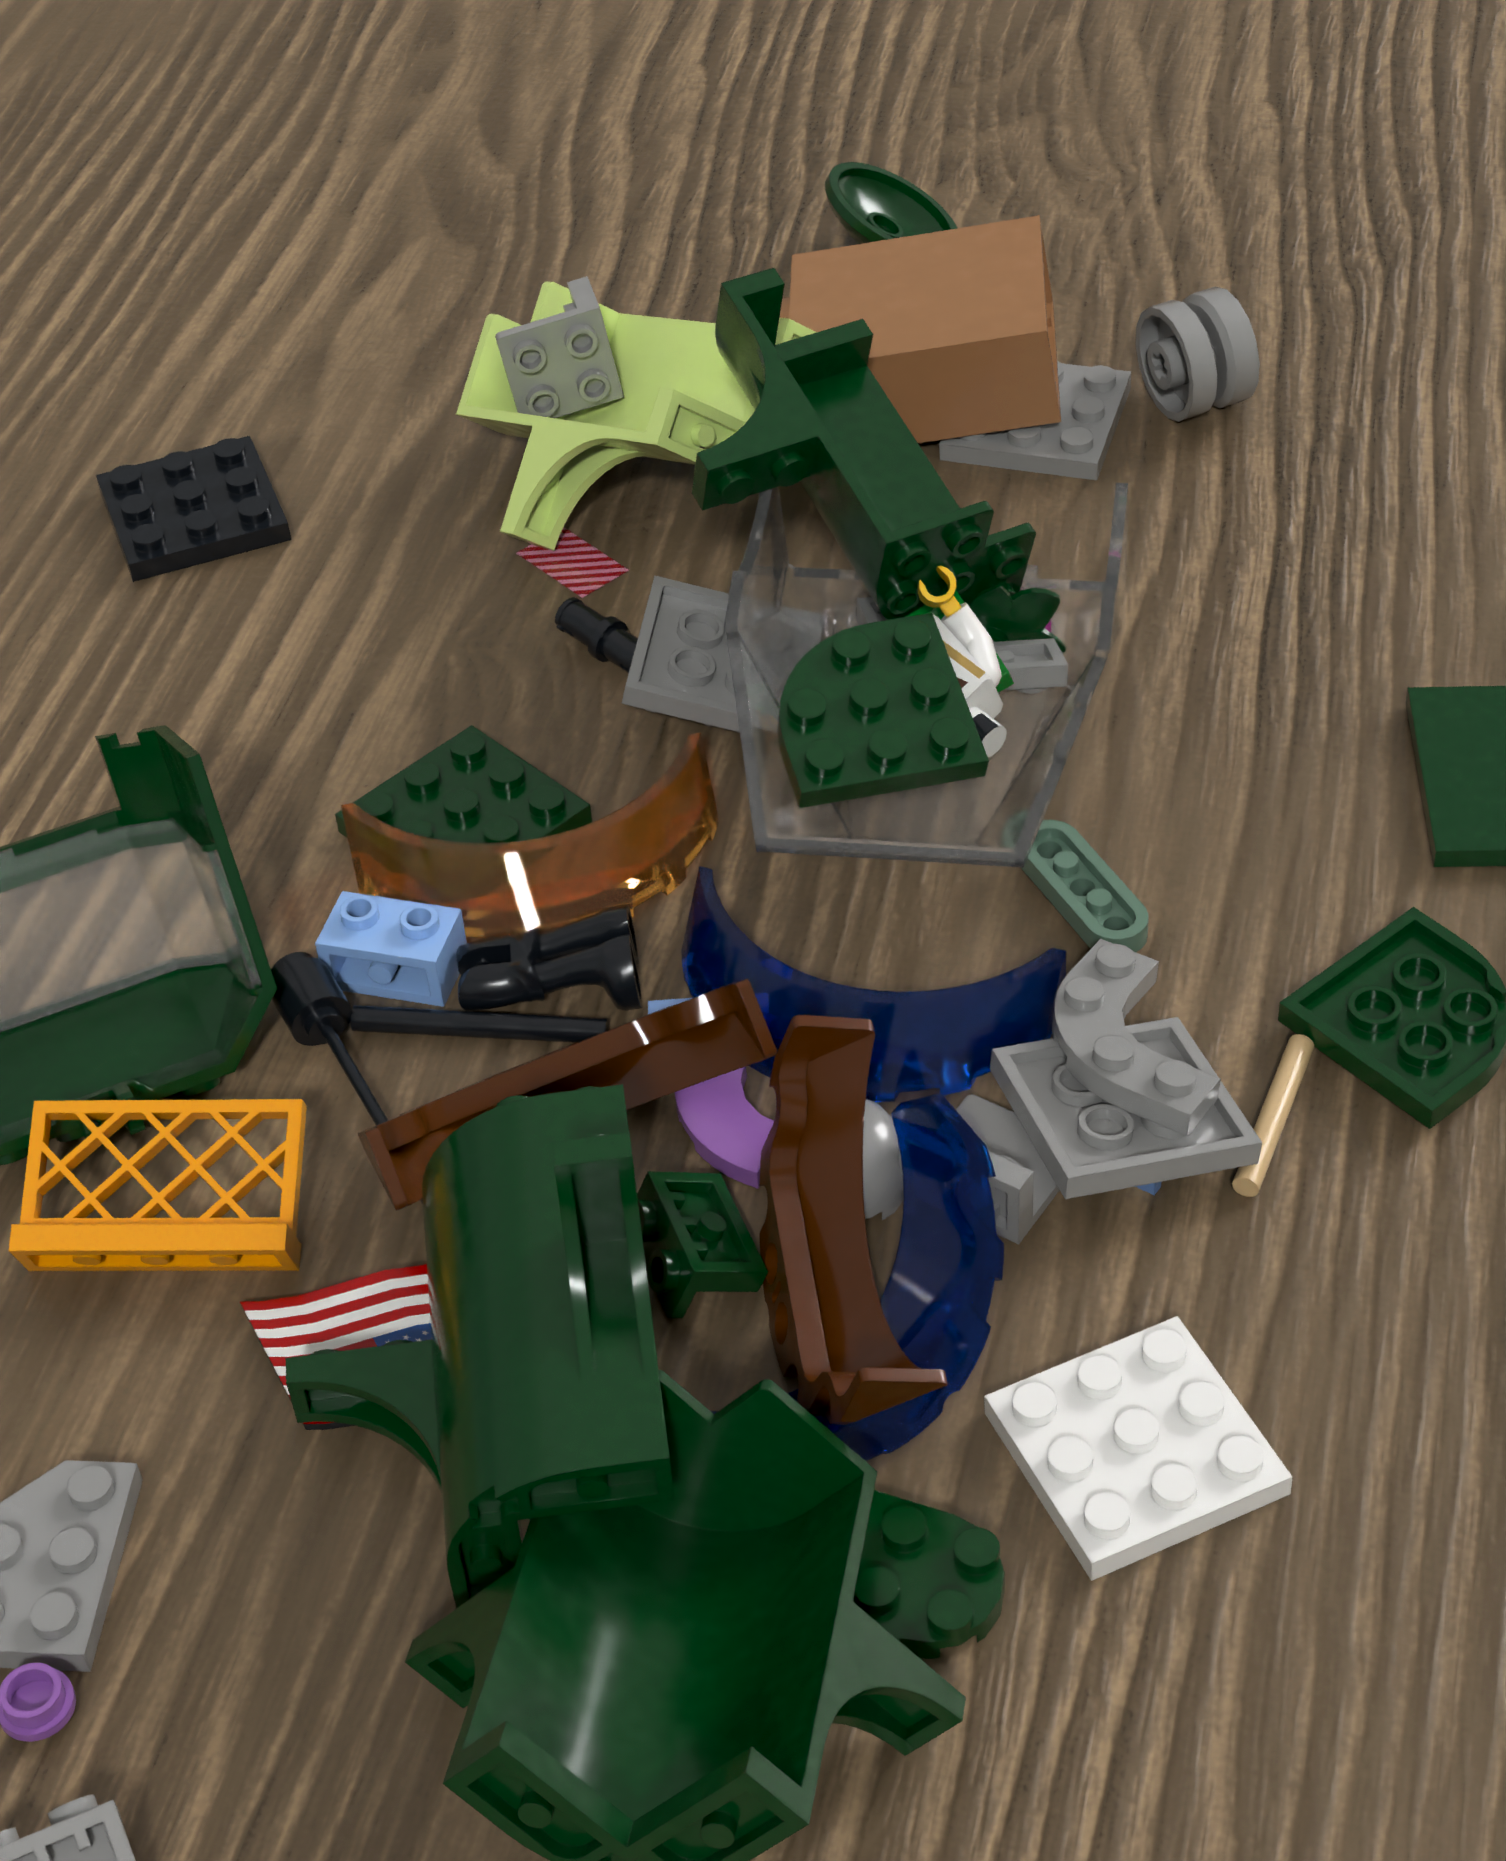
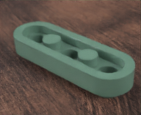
M1040 820L1029 824L1021 831L1018 838V862L1021 869L1090 948L1100 938L1113 944L1127 946L1134 952H1138L1144 947L1148 938L1149 920L1146 907L1074 827L1058 820Z

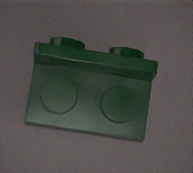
M648 1171L637 1193L646 1271L649 1285L657 1293L667 1318H683L696 1292H758L768 1274V1270L721 1173Z

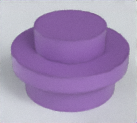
M29 1663L22 1665L10 1672L0 1686V1726L7 1735L16 1740L32 1742L46 1739L60 1731L69 1722L74 1713L76 1695L71 1681L63 1672L47 1664Z

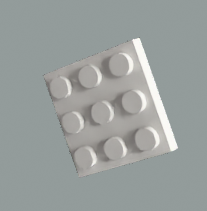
M1178 1316L984 1396L985 1415L1091 1581L1291 1494L1292 1475Z

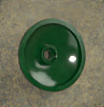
M845 162L834 166L826 178L825 191L829 205L848 234L859 244L957 229L951 216L931 196L911 182L885 169L864 163Z

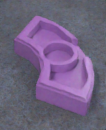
M746 1067L675 1092L679 1122L682 1123L685 1131L693 1141L695 1151L712 1167L726 1176L759 1189L761 1150L774 1120L761 1115L746 1100L743 1091L747 1078Z

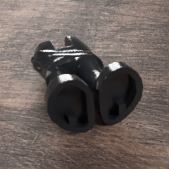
M628 904L606 907L590 917L544 933L538 927H533L516 935L486 937L461 945L456 952L458 971L461 974L458 983V1000L461 1008L466 1011L493 1009L535 1000L543 1001L545 994L579 985H598L603 987L617 1009L628 1011L642 1008L641 987L636 965L639 964L638 949Z

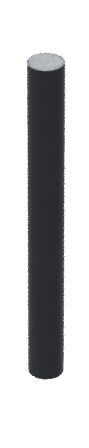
M353 1006L351 1015L352 1031L576 1043L610 1030L608 1018L374 1006Z

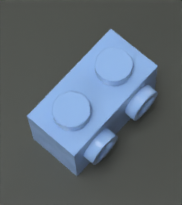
M346 891L341 892L315 942L318 959L327 965L342 991L441 1007L445 1006L460 974L456 960L457 949L459 946L467 944L462 912L459 908Z

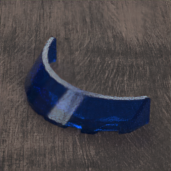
M699 866L681 949L683 976L692 998L744 979L750 981L777 1051L791 1019L796 1015L872 1020L875 1039L870 1061L866 1099L873 1102H895L898 1094L901 1092L938 1088L940 1096L970 1089L976 1077L991 1072L990 1063L993 1048L1050 1039L1057 991L1066 977V950L1051 948L1030 962L1004 974L968 985L939 990L915 992L878 991L822 980L786 965L753 943L737 927L723 907L714 885L713 870ZM775 1056L749 1066L771 1078Z
M941 1094L901 1102L891 1113L901 1154L904 1204L897 1255L880 1303L889 1328L905 1355L921 1369L944 1370L948 1385L847 1425L829 1424V1421L821 1415H813L865 1461L881 1454H889L912 1440L943 1412V1406L947 1397L953 1392L960 1391L974 1369L991 1330V1326L987 1323L986 1319L991 1304L994 1281H1000L1003 1277L1004 1243L996 1234L994 1204L988 1179L996 1177L987 1146ZM798 1389L788 1393L795 1401L797 1400Z

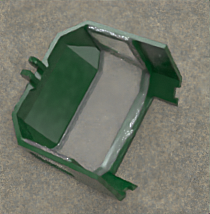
M166 725L144 728L137 732L140 742L120 745L116 733L95 736L119 807L0 847V1165L16 1162L28 1155L34 1101L159 1100L181 1091L184 1095H196L216 1087L220 1083L219 1077L235 1072L277 990L201 756ZM51 1120L49 1140L56 1138L59 1142H67L83 1136L86 1139L91 1134L89 1129L80 1120ZM91 1120L97 1127L102 1124V1120ZM129 1120L124 1125L131 1135L146 1130L143 1120Z

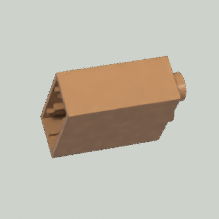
M1040 215L792 255L790 297L782 298L779 318H789L815 332L864 319L873 333L867 366L917 443L1061 422L1054 303Z

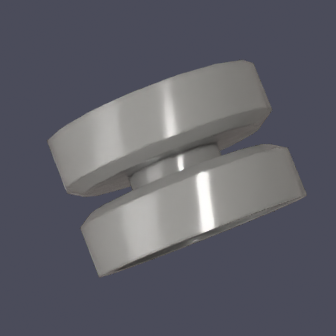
M1215 286L1193 293L1183 299L1182 302L1170 300L1151 306L1141 312L1136 325V351L1139 368L1146 389L1156 407L1168 419L1180 422L1209 411L1212 406L1223 408L1253 396L1259 382L1260 361L1257 341L1247 314L1240 302L1227 289Z

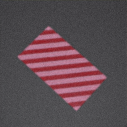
M565 527L562 529L555 550L544 549L531 544L516 553L581 598L629 571Z

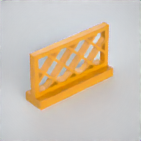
M303 1099L34 1101L20 1224H11L8 1251L28 1271H299L301 1243L296 1236L307 1105ZM197 1119H214L226 1133L200 1157L195 1159L179 1143L176 1137ZM226 1119L241 1120L232 1127ZM263 1119H287L286 1140L265 1159L243 1138ZM51 1120H80L91 1132L86 1139L62 1160L49 1148ZM91 1120L106 1121L97 1127ZM129 1120H147L159 1133L128 1160L109 1138ZM159 1120L173 1121L164 1127ZM103 1144L122 1166L90 1193L71 1171ZM170 1144L189 1166L158 1193L142 1176L139 1170ZM237 1144L257 1166L226 1192L206 1170ZM48 1158L55 1166L46 1173ZM282 1162H284L283 1179L274 1171ZM268 1176L282 1191L280 1217H249L237 1203ZM64 1177L85 1198L63 1218H40L43 1196ZM133 1177L152 1199L131 1218H113L101 1204ZM198 1177H201L220 1199L199 1218H182L169 1203ZM231 1209L239 1218L221 1217ZM96 1210L103 1218L86 1217ZM161 1210H164L171 1218L154 1217Z

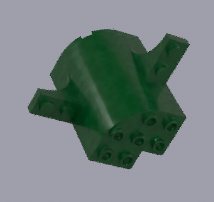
M770 268L721 283L715 327L716 344L720 355L755 411L735 434L725 441L697 453L692 495L702 511L725 503L735 504L750 495L779 486H791L800 481L887 620L906 617L925 605L918 596L919 580L924 583L927 591L933 596H941L948 592L946 582L939 576L936 570L937 566H944L953 572L956 578V591L963 602H966L968 605L975 595L997 584L1004 587L1010 593V596L1018 593L1021 590L1036 537L1035 530L1030 523H1024L988 535L994 511L987 501L963 508L958 506L868 368L867 364L873 333L864 319L775 345L785 286L776 269Z
M623 1084L605 1087L588 1086L573 1091L532 1097L510 1096L501 1100L495 1108L476 1116L460 1126L439 1145L426 1166L422 1181L431 1340L415 1342L395 1340L376 1347L345 1351L324 1349L306 1356L285 1358L286 1384L297 1423L336 1422L372 1430L402 1445L428 1469L442 1493L447 1570L456 1609L515 1567L524 1540L520 1520L675 1500Z
M659 1370L675 1500L530 1519L515 1567L417 1636L411 1643L405 1663L460 1707L465 1708L468 1706L443 1785L511 1838L550 1861H750L809 1825L824 1745L832 1723L848 1725L866 1731L890 1744L906 1756L963 1721L966 1697L853 1602L878 1471L772 1380H761L713 1414L668 1374Z

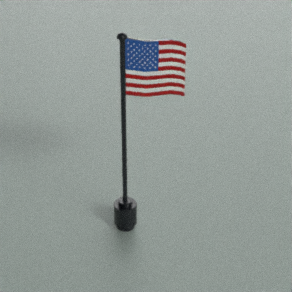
M295 952L282 957L271 969L277 987L272 1001L292 1036L298 1043L307 1046L328 1043L375 1125L389 1121L339 1038L351 1021L352 1008L327 965L322 960L314 958L306 952ZM427 1264L383 1270L293 1297L265 1301H240L241 1307L290 1401L291 1398L286 1384L285 1358L306 1356L324 1349L345 1351L382 1346L395 1340L415 1342L432 1339ZM336 1422L302 1423L305 1430H328L355 1426Z

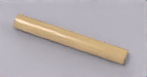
M1295 1034L1289 1038L1254 1126V1131L1262 1141L1259 1164L1238 1167L1233 1179V1189L1242 1196L1254 1197L1261 1188L1315 1047L1313 1041L1305 1035Z

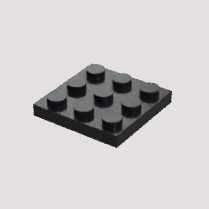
M250 436L238 439H223L215 445L188 452H173L164 458L137 465H122L110 472L96 475L102 499L133 582L291 540L287 519Z

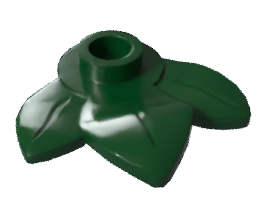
M997 584L982 590L970 601L969 607L989 633L993 642L1054 638L1062 654L1066 652L1065 644L1045 629V626L1050 622L1060 604V596L1056 592L1042 588H1030L1010 596V593L1004 587Z

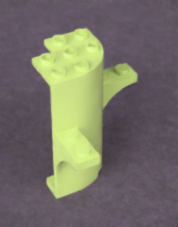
M544 282L531 322L565 312L563 305L572 303L569 289L555 282ZM599 304L624 397L558 418H550L517 412L495 336L498 332L521 325L498 314L487 315L456 415L506 435L529 438L500 532L540 548L555 550L562 529L580 498L598 478L614 466L626 460L642 456L695 465L698 452L709 449L735 434L749 420L755 409L719 353L715 337L716 323L623 314ZM779 318L775 345L816 332L789 318Z

